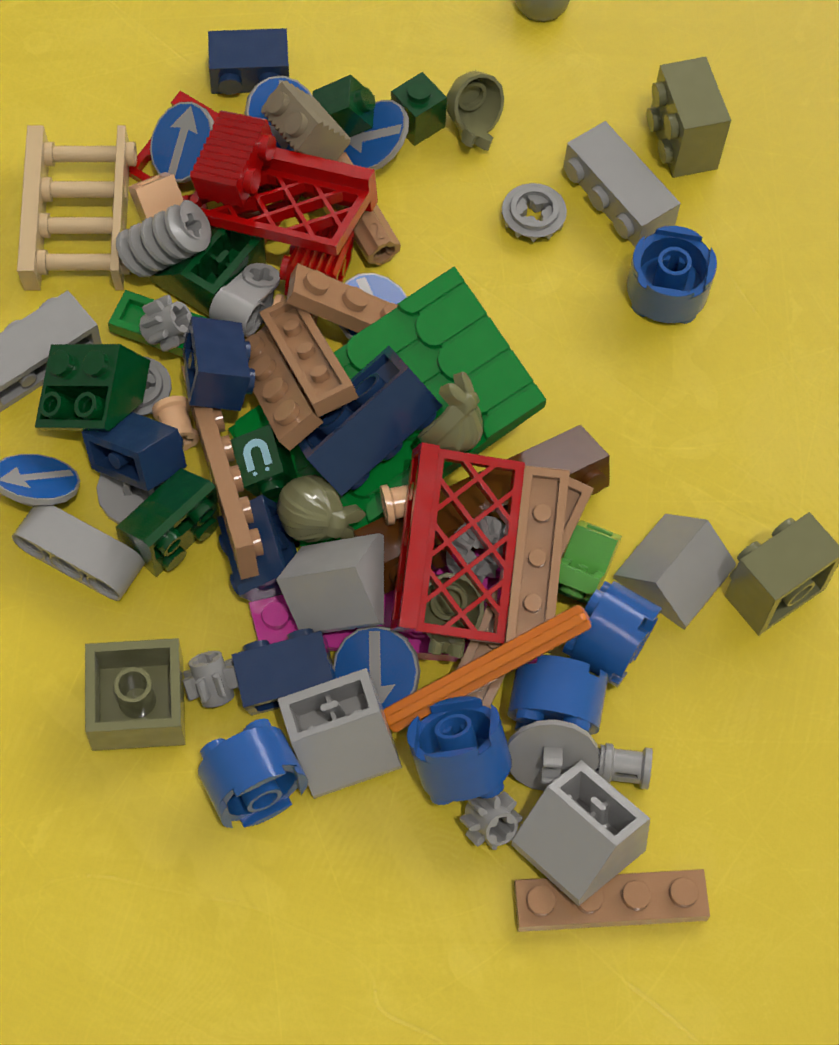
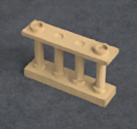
M27 125L17 272L24 291L41 290L42 275H48L49 271L110 270L115 290H124V275H131V271L119 257L116 248V237L119 232L127 229L129 168L137 164L136 142H129L126 125H117L116 146H55L54 142H48L44 125ZM56 162H115V181H53L52 177H48L49 166H55ZM53 198H114L113 217H50V214L46 213V203L53 202ZM51 234H112L111 254H48L47 250H43L44 238H50Z

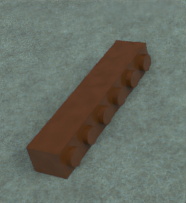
M581 425L508 458V460L525 462L527 466L570 470L569 477L594 488L591 495L597 494L610 484V455ZM493 469L482 478L497 499H500L510 491L512 472ZM471 477L449 486L453 493L469 482ZM473 484L457 497L472 518H475L491 506L476 484ZM441 490L439 504L447 498ZM509 499L502 503L506 511L508 510ZM448 503L438 511L437 524L447 538L453 535L465 523L451 503ZM495 509L487 515L495 517L504 523ZM382 517L353 531L354 537L377 533L384 535V594L395 590L404 517L396 519L395 524L387 525L385 517ZM436 535L433 549L441 544ZM474 547L471 548L472 551L481 549V548L476 549V548H474ZM445 548L432 557V571L447 566V550Z

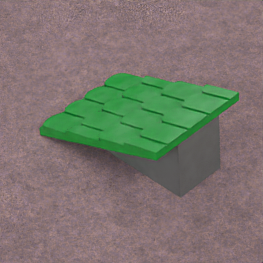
M454 266L397 303V308L351 337L346 345L333 353L351 380L387 346H390L443 405L437 411L435 419L449 406L439 394L440 386L454 383V374L460 372L467 373L472 382L474 392L477 393L480 399L478 407L481 411L484 425L481 440L473 449L465 453L478 455L542 410L546 405V398L533 382L525 367L513 350L510 349L505 338L491 318L488 317L487 312ZM258 405L241 416L233 426L228 428V434L230 439H234L270 423L262 407ZM415 430L403 441L401 450L389 460H382L370 470L368 479L355 490L349 489L342 496L336 491L343 507L356 504L366 513L361 521L348 525L357 530L384 517L380 486L387 484L389 488L408 485L412 450L421 443L417 437L422 430ZM298 445L290 451L297 477L314 474L323 477L306 459ZM444 461L442 478L444 479L462 465ZM278 498L270 499L276 503L278 502ZM293 538L298 551L302 546L342 540L341 538H331L326 541L307 543Z

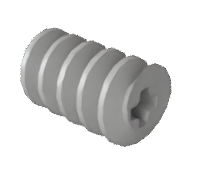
M184 200L180 206L176 204L170 206L166 211H161L155 214L154 217H149L143 220L142 223H137L131 226L130 229L119 232L116 237V248L120 259L132 273L140 277H150L158 271H162L205 250L211 240L210 223L198 205L192 201Z

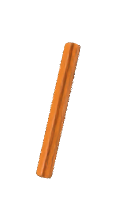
M575 605L387 706L384 709L389 728L393 732H400L409 727L417 716H419V720H422L430 715V706L453 697L467 696L590 630L592 625L587 612L581 605Z

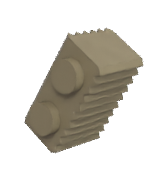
M287 80L282 81L262 106L261 113L272 123V126L276 127L275 130L279 131V134L283 136L295 152L337 161L350 144V137L320 103L308 93L306 94L292 83L290 84Z

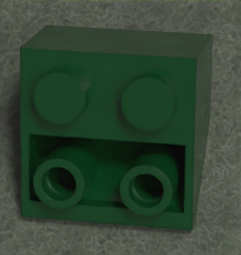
M210 225L211 240L205 250L162 271H158L150 276V280L209 316L213 298L221 287L229 284L246 266L254 263L266 264L264 238Z
M51 344L35 428L39 430L110 431L143 402L151 360L121 344Z
M180 468L116 526L119 541L136 551L143 558L144 566L155 577L165 569L167 571L173 570L185 558L187 554L185 550L197 539L199 541L206 540L218 527L219 507L216 486L210 480Z

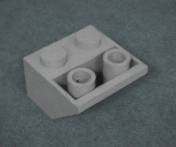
M367 668L278 699L291 745L308 779V786L314 799L402 768L375 682Z
M580 760L547 786L513 837L511 845L573 902L580 906L646 851L650 818L586 763Z

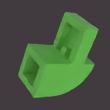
M580 520L571 536L564 557L561 559L558 593L587 604L595 590H600L622 536Z

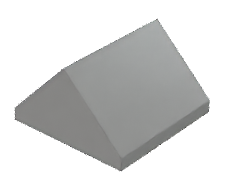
M665 514L617 570L613 579L662 607L661 614L685 630L734 570L736 562L708 520Z
M377 533L302 546L276 579L299 630L311 628L314 632L322 631V633L384 624V535Z

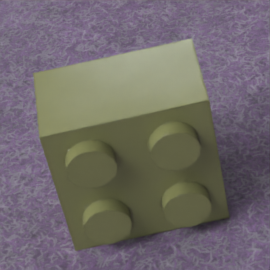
M707 57L660 65L657 82L652 84L653 100L651 108L647 109L646 118L649 130L656 132L659 140L658 152L661 162L668 164L672 178L718 169L731 118Z
M810 512L797 521L793 518H788L772 532V538L762 545L755 541L747 546L738 555L739 563L737 568L729 576L731 582L725 597L758 636L824 591L839 565L838 543Z
M179 638L85 644V732L92 751L186 745L184 685L182 682L184 679V668Z

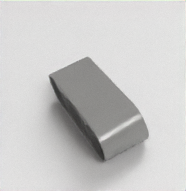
M34 505L12 535V539L17 546L29 555L105 597L116 601L122 598L145 564L143 558L129 546L53 505Z

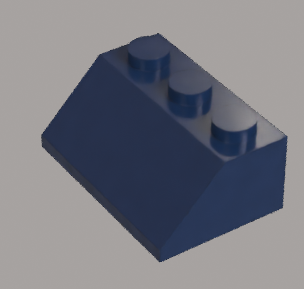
M387 346L351 379L358 398L343 405L338 410L330 411L320 416L323 423L298 444L306 459L341 496L349 489L355 490L368 479L370 470L382 460H389L401 450L403 441L415 430L419 431L430 425L435 419L437 411L443 406L390 346Z

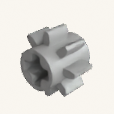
M166 295L142 307L145 315L141 317L139 325L141 334L148 343L152 345L160 343L163 352L184 343L192 316L189 308L184 303L179 301L172 303L171 296Z
M207 651L196 655L189 661L190 670L183 672L185 679L182 680L188 700L199 697L203 707L212 708L226 704L234 698L233 689L239 686L232 658L224 661L220 651Z
M505 791L493 798L477 797L468 800L465 807V815L460 817V821L468 828L466 836L477 847L485 841L492 850H496L497 846L508 843L515 836L518 823L522 821V816L514 810L517 802Z

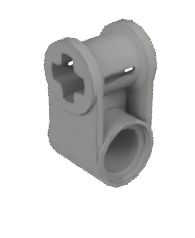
M254 263L246 266L229 284L221 287L216 293L210 306L209 318L240 322L243 326L244 336L249 337L253 335L259 326L263 324L259 312L273 305L274 289L280 283V273L276 268L265 263Z

